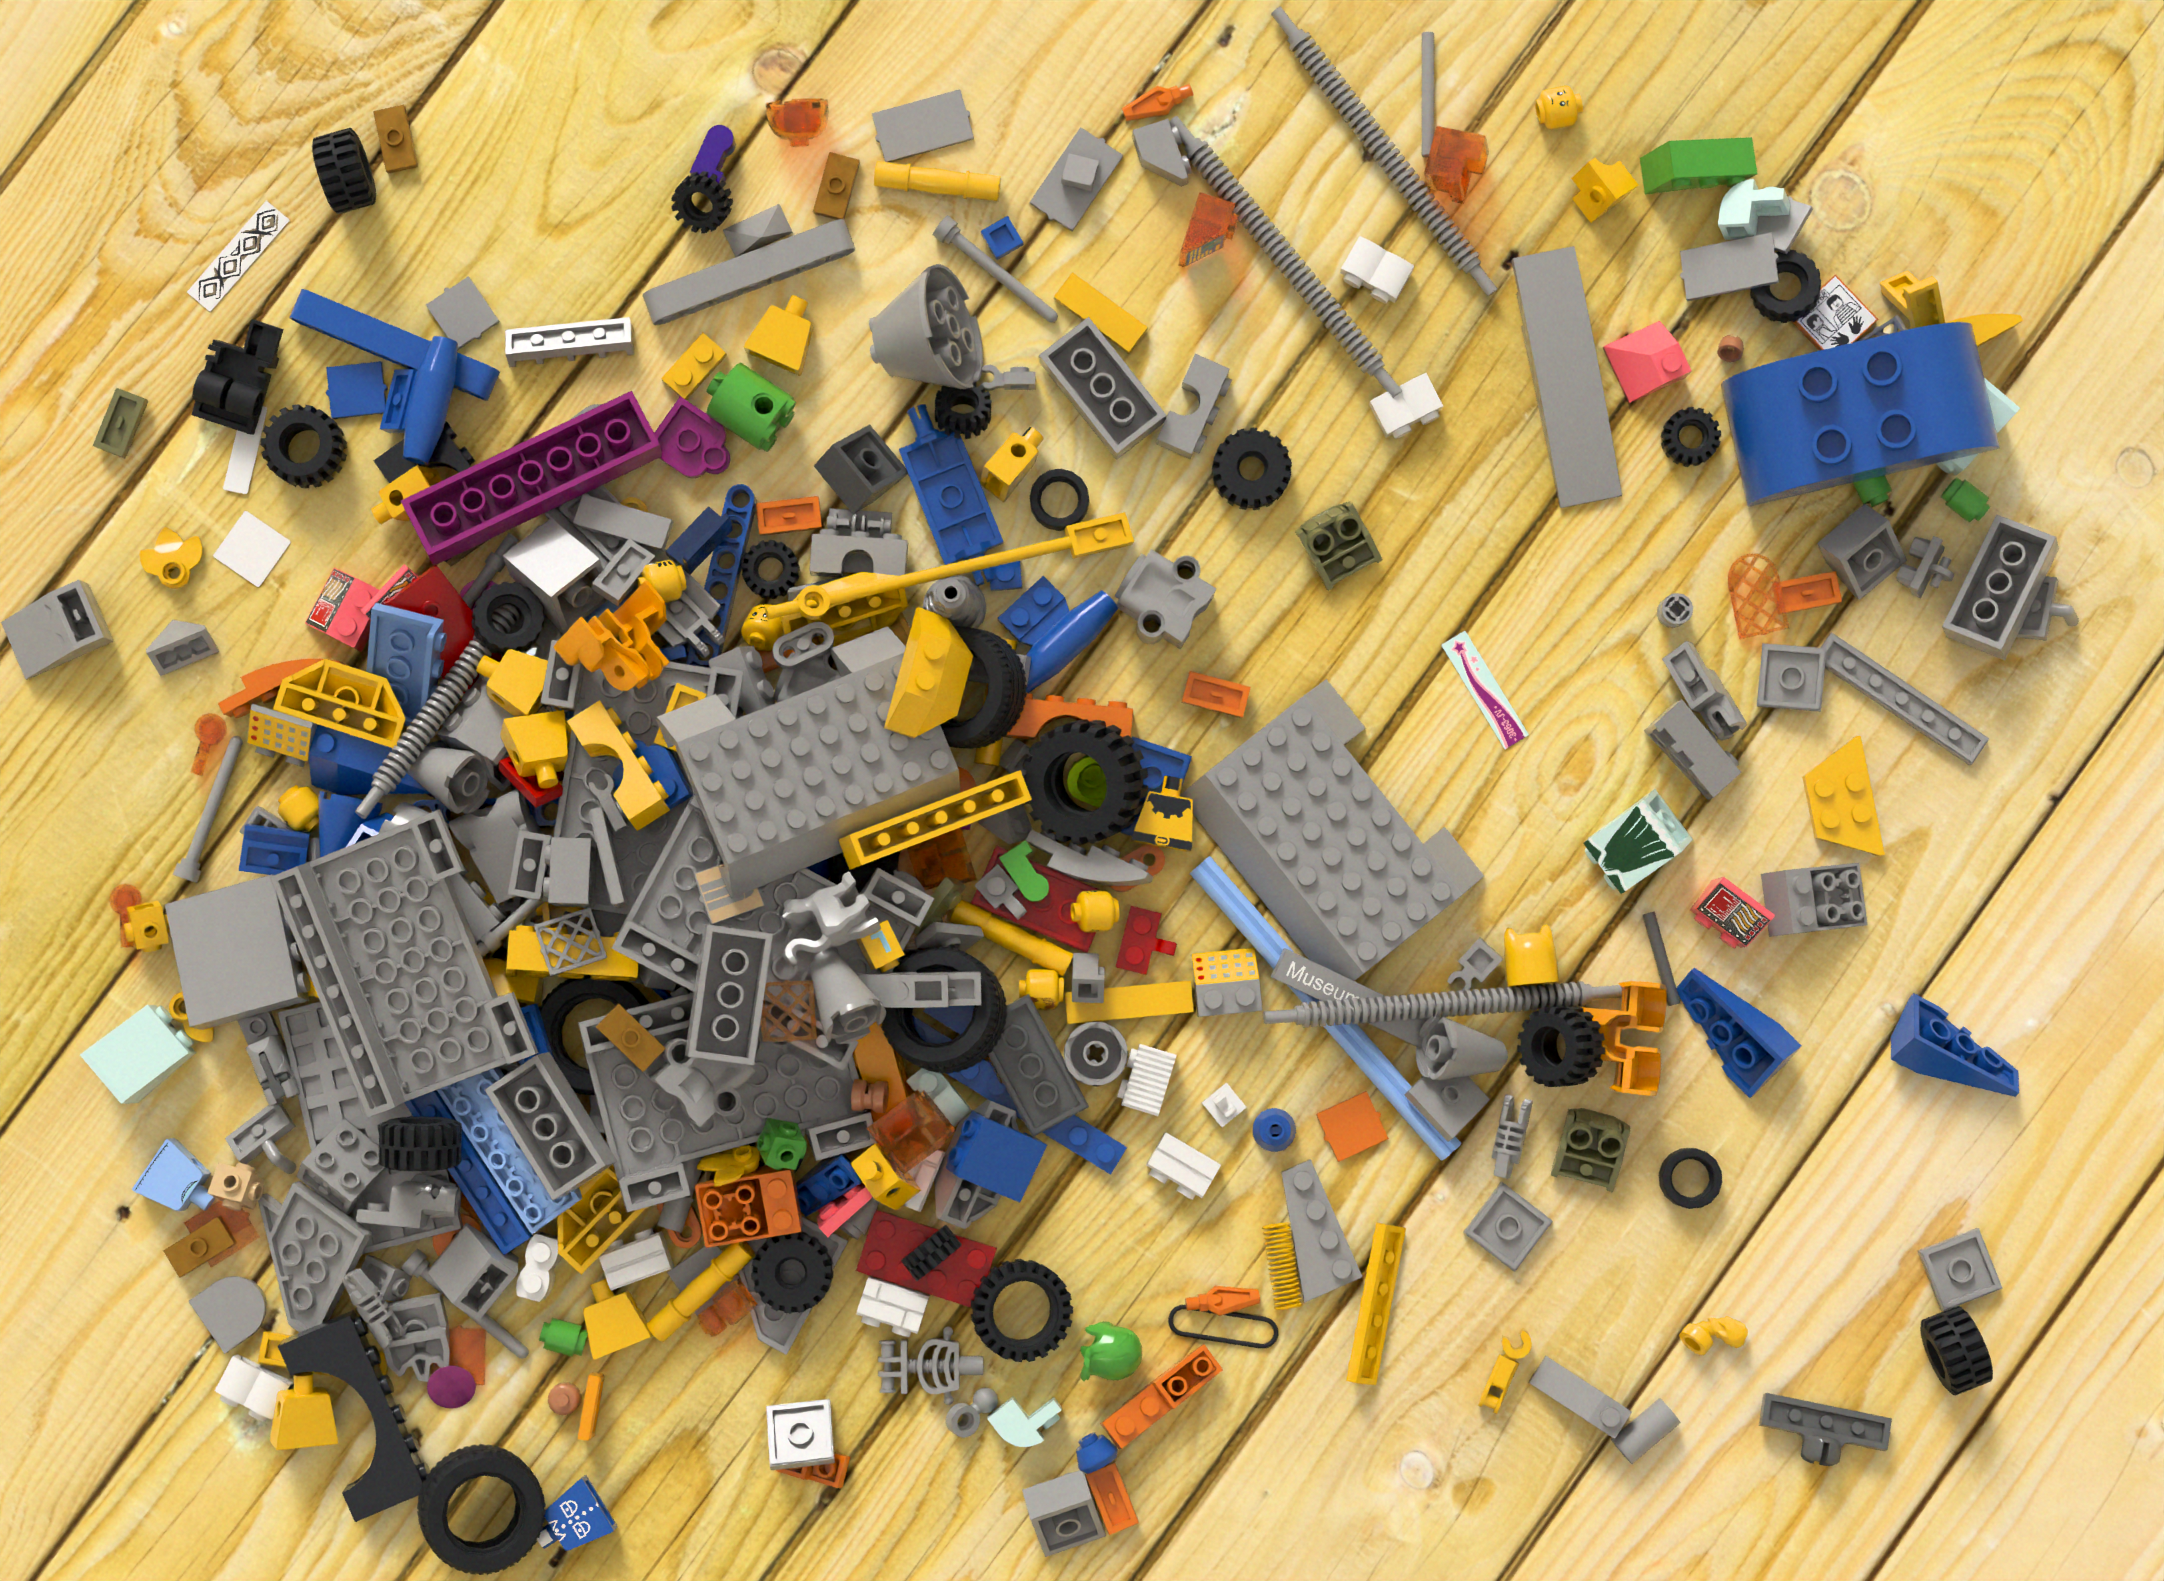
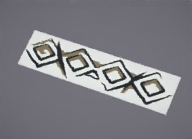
M266 200L187 293L211 312L290 220Z

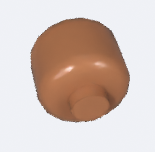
M570 1382L557 1384L550 1390L548 1395L550 1409L559 1415L573 1413L581 1403L580 1390Z

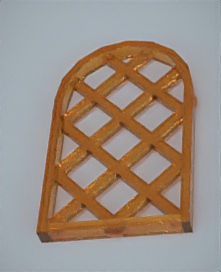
M1746 554L1739 557L1731 565L1728 573V589L1730 591L1739 639L1789 629L1780 576L1775 564L1768 557L1760 554ZM1754 557L1750 563L1744 559ZM1758 558L1764 559L1768 563L1763 572L1754 566ZM1740 562L1747 566L1742 576L1734 572L1735 567ZM1770 568L1773 570L1775 579L1767 575ZM1751 569L1760 574L1755 584L1745 579ZM1732 576L1739 579L1738 583L1734 588L1732 583ZM1763 578L1773 583L1768 593L1758 588ZM1742 583L1752 588L1746 598L1737 593ZM1776 587L1779 601L1771 596ZM1755 591L1765 596L1759 606L1750 601ZM1735 596L1743 601L1739 609L1737 608ZM1768 599L1777 604L1772 615L1762 609ZM1747 604L1756 609L1751 619L1741 614ZM1780 609L1784 622L1775 617ZM1760 612L1769 618L1763 628L1754 622ZM1740 618L1747 622V625L1743 631L1741 628ZM1772 621L1781 625V627L1768 629ZM1751 625L1760 630L1759 632L1746 634Z

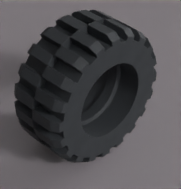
M1088 719L1056 727L1054 730L1043 734L1040 737V741L1032 745L1029 750L1032 757L1026 758L1022 766L1023 770L1027 771L1023 778L1032 799L1025 802V805L1030 803L1033 811L1029 814L1034 821L1041 820L1043 823L1041 829L1047 834L1056 832L1055 838L1062 842L1071 840L1073 844L1082 845L1087 842L1095 843L1121 832L1123 828L1128 827L1135 820L1133 815L1140 813L1144 805L1140 798L1147 796L1148 786L1143 785V779L1148 777V770L1141 767L1140 760L1144 759L1140 750L1134 751L1132 745L1135 742L1129 735L1121 737V729L1115 725L1106 727L1105 721L1093 720L1089 722ZM1080 752L1090 756L1100 765L1104 772L1107 784L1106 796L1100 808L1090 811L1078 806L1069 797L1064 787V767L1068 758L1074 753Z

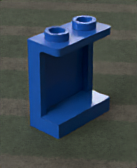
M973 1110L970 1116L963 1122L961 1135L956 1145L948 1154L946 1169L959 1178L1020 1203L1047 1144L1035 1136L1032 1137V1135L1026 1132L1021 1133Z

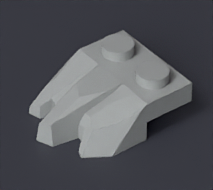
M442 1293L388 1302L387 1308L392 1309L404 1328L405 1333L399 1338L392 1337V1344L388 1348L383 1349L387 1366L399 1377L405 1374L407 1367L412 1366L417 1379L428 1382L430 1365L432 1363H437L440 1368L449 1366L450 1331Z

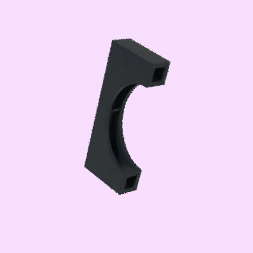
M352 1310L283 1339L278 1348L290 1376L312 1371L336 1376L348 1383L359 1393L371 1412L376 1431V1447L372 1463L360 1478L348 1484L342 1492L352 1517L357 1522L420 1495L423 1481H426V1476L431 1471L426 1462L421 1463L417 1451L420 1450L415 1435L413 1433L409 1434L404 1424L407 1421V1417L400 1403L396 1405L391 1393L394 1392V1387L390 1377L387 1374L384 1376L379 1367L381 1363L380 1354L376 1346H370L366 1334L369 1332L366 1322L363 1321L361 1316H357L355 1310Z

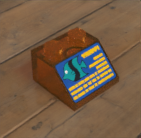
M1199 192L1180 251L1178 266L1186 267L1223 248L1226 238L1233 239L1239 217L1238 214L1234 213L1236 203Z

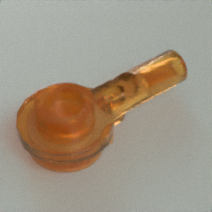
M212 713L202 715L197 720L194 729L200 743L190 772L203 776L212 745H218L224 739L227 732V726L223 718Z
M121 884L113 889L109 902L111 908L120 914L121 947H134L133 941L127 942L124 924L129 923L126 907L140 905L142 903V896L135 886Z

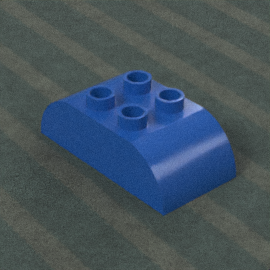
M1951 322L1917 327L1791 357L1749 369L1721 383L1748 507L2000 449L1973 326L1967 322Z

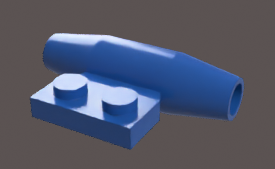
M434 336L418 371L415 369L394 370L380 429L388 433H405L403 459L421 465L429 463L444 428L455 384L458 343L446 337Z
M1042 576L998 617V621L1019 643L1032 646L1026 654L1031 656V664L1025 693L1031 692L1058 674L1096 639L1118 610L1117 604L1107 593L1101 590L1069 611L1065 597Z

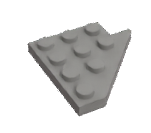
M301 1181L292 1184L283 1204L267 1193L262 1194L258 1203L288 1324L298 1332H302L330 1320L345 1289L341 1279L355 1269L372 1233Z
M802 1216L801 1232L816 1237L823 1246L825 1245L829 1256L832 1258L833 1270L848 1240L835 1233H832L827 1238L819 1229L817 1223ZM772 1237L746 1242L753 1249L756 1257L759 1248ZM752 1259L739 1271V1275L758 1340L787 1355L812 1308L804 1312H792L789 1314L784 1313V1311L773 1310L769 1304H764L760 1300L761 1296L753 1288L755 1285L754 1281L751 1280L753 1270ZM787 1260L781 1265L780 1277L785 1283L796 1285L803 1280L805 1269L799 1261Z

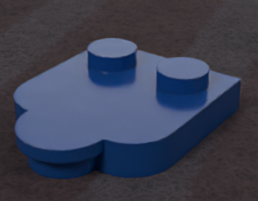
M633 739L638 747L633 750L637 758L644 756L650 765L653 773L648 776L653 783L659 780L669 795L664 801L670 810L693 796L673 754L668 749L660 745L648 747L643 741ZM619 760L621 764L615 768L612 777L616 790L623 779L624 768L621 760Z

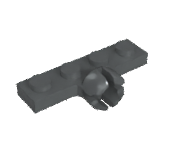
M1765 1393L1762 1399L1759 1426L1797 1433L1803 1440L1801 1450L1803 1460L1813 1464L1814 1461H1817L1819 1465L1833 1466L1840 1462L1841 1448L1844 1444L1887 1451L1892 1418Z

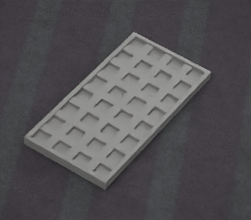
M321 1002L278 1012L291 1069L300 1091L298 1099L311 1152L343 1119L347 1120L379 1146L380 1123L394 1118L413 1117L405 1103L367 1117ZM384 1168L359 1195L354 1209L348 1216L356 1221L357 1209L367 1208L368 1202L387 1204V1210H389L392 1187L405 1181H411L418 1173L452 1182L451 1174L448 1169L437 1171H398ZM460 1211L457 1217L429 1219L428 1215L426 1227L420 1229L357 1222L372 1233L362 1254L463 1228Z

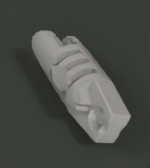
M1505 1095L1492 1158L1496 1159L1494 1175L1497 1177L1509 1179L1514 1163H1520L1533 1104L1532 1100L1524 1099L1520 1108L1518 1123L1510 1121L1514 1107V1097Z
M355 1269L341 1279L349 1293L352 1304L357 1306V1312L361 1315L363 1321L367 1322V1327L383 1349L388 1348L392 1344V1337L399 1338L405 1333L404 1328L392 1309L387 1308L388 1303L384 1300L382 1294L377 1292L379 1290L377 1286L368 1279L361 1269Z

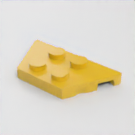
M1856 736L1802 776L1814 838L1840 844L1850 849L1868 852L1875 856L1885 855L1862 739L1861 736Z

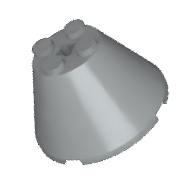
M941 264L926 268L876 317L870 318L869 326L874 343L870 347V354L876 364L881 363L889 376L958 389L973 387V382L979 381L983 366V347L976 316L970 317L964 302L969 297L959 279L949 268Z

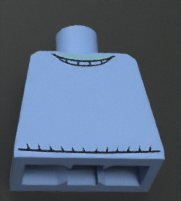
M175 1138L165 1140L132 1188L134 1192L176 1211H185L191 1202L206 1211L215 1200L213 1196L207 1193L208 1189L203 1186L211 1174L210 1171Z

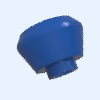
M1277 1108L1264 1110L1256 1117L1253 1123V1137L1256 1143L1267 1151H1282L1290 1146L1295 1138V1122L1284 1110Z
M1093 1432L1078 1441L1080 1444L1076 1449L1078 1468L1086 1474L1101 1469L1117 1457V1446L1104 1435L1097 1436Z

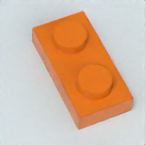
M819 496L756 503L760 536L823 529Z
M1836 571L1772 584L1778 615L1842 602Z
M1190 671L1181 703L1243 718L1251 687Z
M1115 1461L1089 1474L1085 1473L1109 1535L1139 1523Z

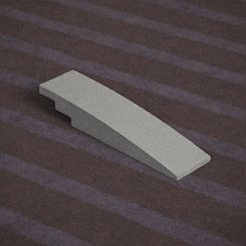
M1575 246L1513 258L1511 262L1518 290L1516 295L1523 323L1521 329L1560 508L1620 497L1622 492L1612 434Z

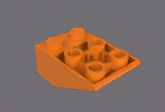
M768 1165L759 1166L754 1172L743 1174L741 1178L722 1186L715 1187L714 1179L694 1185L706 1248L802 1231L803 1220L794 1170L792 1169L776 1170Z

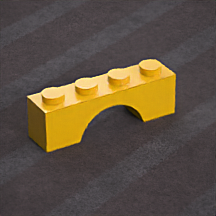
M599 700L567 721L590 757L606 755L618 758L623 762V779L613 796L637 831L670 811L664 801L669 795L659 780L653 783L648 776L653 773V770L644 756L637 758L633 750L638 747L628 731L622 734L617 727L622 724V721L613 707L606 710Z

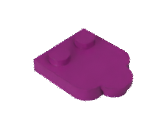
M680 396L654 432L662 451V457L659 459L688 478L701 477L705 472L709 474L724 472L729 467L731 460L730 453L724 446L727 440L725 429L721 424Z

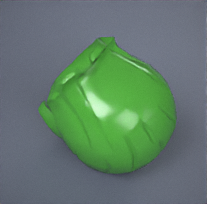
M1104 1321L1085 1328L1088 1334L1095 1336V1340L1091 1346H1081L1080 1349L1084 1357V1366L1080 1377L1084 1382L1089 1380L1092 1375L1118 1381L1131 1376L1140 1366L1143 1355L1142 1345L1138 1336L1132 1330L1119 1326L1116 1327L1112 1323Z

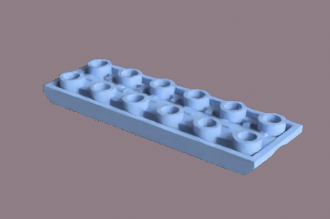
M499 1066L438 1089V1093L455 1119L462 1124L463 1131L531 1234H534L582 1199L579 1188L565 1197L552 1200L485 1092L486 1088L505 1076Z

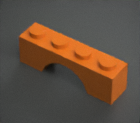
M1027 693L1024 698V709L1020 712V718L1017 719L1015 726H1012L1011 731L1007 732V735L1004 736L1007 738L1036 740L1040 731L1048 723L1061 718H1071L1076 720L1088 719L1089 722L1093 720L1105 721L1106 727L1115 725L1122 731L1121 737L1127 735L1131 737L1133 708H1127L1126 702L1108 701V706L1096 705V700L1077 698V703L1064 702V697L1046 695L1045 700L1033 699V694Z

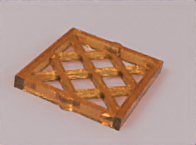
M813 980L766 982L761 1014L762 1042L786 1041L790 1043L792 1041L817 1039ZM793 985H803L805 989L797 996L790 987ZM769 986H780L783 990L775 997L767 988ZM786 992L795 999L788 1008L779 1001ZM807 992H809V1005L802 1000ZM765 994L772 1000L766 1009ZM798 1003L807 1010L800 1019L791 1012ZM775 1004L784 1011L778 1020L769 1013ZM809 1014L811 1029L803 1022ZM787 1015L797 1022L790 1031L781 1024V1021ZM766 1017L774 1023L768 1031ZM801 1026L809 1034L807 1036L795 1037L793 1032ZM776 1027L786 1034L784 1037L777 1038L770 1036Z

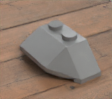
M988 1099L974 1110L991 1120L1019 1131L1015 1110ZM971 1113L959 1121L934 1179L937 1218L963 1229H966L973 1221L981 1218L996 1207L1001 1196L998 1193L959 1178L946 1169L948 1154L956 1145L961 1135L962 1124Z

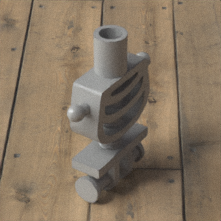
M951 1327L944 1328L943 1339H928L923 1344L917 1360L908 1359V1339H901V1356H894L896 1340H880L881 1356L878 1357V1362H884V1371H878V1377H881L880 1393H895L894 1377H901V1394H907L908 1373L917 1372L919 1381L926 1392L930 1394L944 1393V1403L951 1405L954 1401L951 1391L959 1390L960 1375H983V1356H960L959 1342L950 1340L953 1334ZM937 1345L933 1358L930 1360L923 1359L928 1347ZM948 1347L945 1359L939 1360L938 1356L941 1348ZM952 1352H954V1359H953V1360L950 1359ZM891 1362H901V1370H891ZM925 1372L932 1373L937 1387L931 1386L926 1381ZM939 1372L945 1373L948 1385H944L941 1382Z

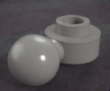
M986 1387L980 1388L975 1392L971 1405L958 1403L951 1407L946 1416L948 1430L962 1438L974 1434L980 1424L979 1414L990 1413L997 1407L998 1396L995 1391ZM963 1415L962 1420L958 1422V1418Z

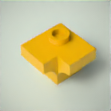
M1596 157L1586 163L1571 178L1580 189V192L1572 199L1590 223L1599 219L1609 209L1623 201L1639 186L1621 161L1613 165H1605L1598 161Z

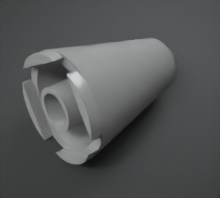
M425 746V749L422 752L420 751V756L415 758L416 761L411 765L410 770L406 772L449 810L458 814L462 812L465 814L472 813L484 803L490 790L486 789L488 780H493L494 777L493 765L487 756L478 752Z
M824 951L813 958L809 969L823 1033L829 1042H831V1039H835L837 1044L856 1041L871 1032L868 1027L875 1021L878 1026L883 1022L886 1010L882 1002L838 953Z
M1446 1017L1429 1018L1422 1026L1418 1036L1423 1038L1421 1048L1416 1047L1417 1066L1424 1077L1431 1078L1432 1080L1498 1072L1507 1062L1508 1053L1502 1041Z

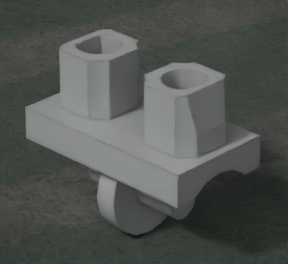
M1933 536L1931 541L1915 537L1909 554L1922 561L1918 569L1903 563L1896 577L1899 583L1910 588L1912 595L1918 598L1922 597L1932 575L1933 578L1929 585L1937 589L1942 580L1950 582L1954 577V573L1947 569L1951 559L1943 556L1939 565H1937L1945 549L1941 545L1943 540Z

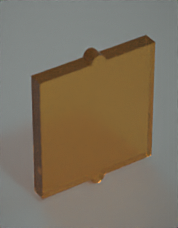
M220 1200L211 1205L206 1211L203 1210L184 1222L191 1234L216 1217L221 1216L237 1242L232 1247L207 1261L210 1267H214L260 1238L249 1220V1212H244L243 1208L239 1212L223 1207V1201Z
M461 1325L449 1328V1366H458L466 1369L473 1376L476 1385H485L486 1330L484 1328H463ZM432 1363L431 1375L440 1368L437 1363Z

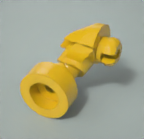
M1726 1316L1725 1318H1707V1322L1701 1321L1697 1324L1689 1323L1679 1334L1681 1341L1687 1348L1696 1354L1705 1355L1713 1345L1711 1336L1722 1339L1731 1347L1740 1348L1745 1343L1748 1329L1742 1322Z

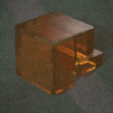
M1436 126L1424 172L1428 188L1449 193L1452 202L1464 204L1471 173L1484 174L1489 155L1486 136Z
M961 827L907 848L916 878L924 887V890L938 887L945 877L956 878L963 884L977 880Z
M918 1089L866 1128L903 1175L942 1147L956 1131L926 1091L919 1092Z

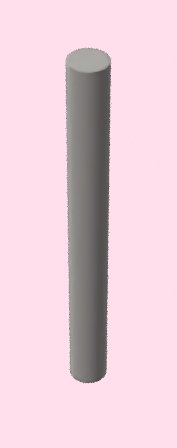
M1423 32L1422 157H1433L1434 33Z

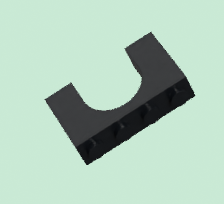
M445 421L441 436L427 465L416 464L403 459L404 439L373 460L389 483L416 465L431 469L447 467L462 472L472 467V464L476 462L465 446L459 449L453 439L457 437V434L447 421ZM485 542L445 560V562L453 566Z

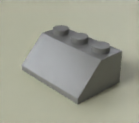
M479 674L480 676L473 686L463 694L462 701L454 712L445 719L443 727L437 735L451 749L481 753L487 756L492 764L497 765L507 752L500 736L503 720L513 718L514 716L487 696L486 685L489 678Z

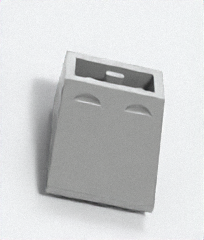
M81 580L74 581L49 592L1 622L26 680L114 642L90 585Z
M1859 863L1783 870L1761 874L1765 908L1775 915L1768 924L1769 937L1868 925Z

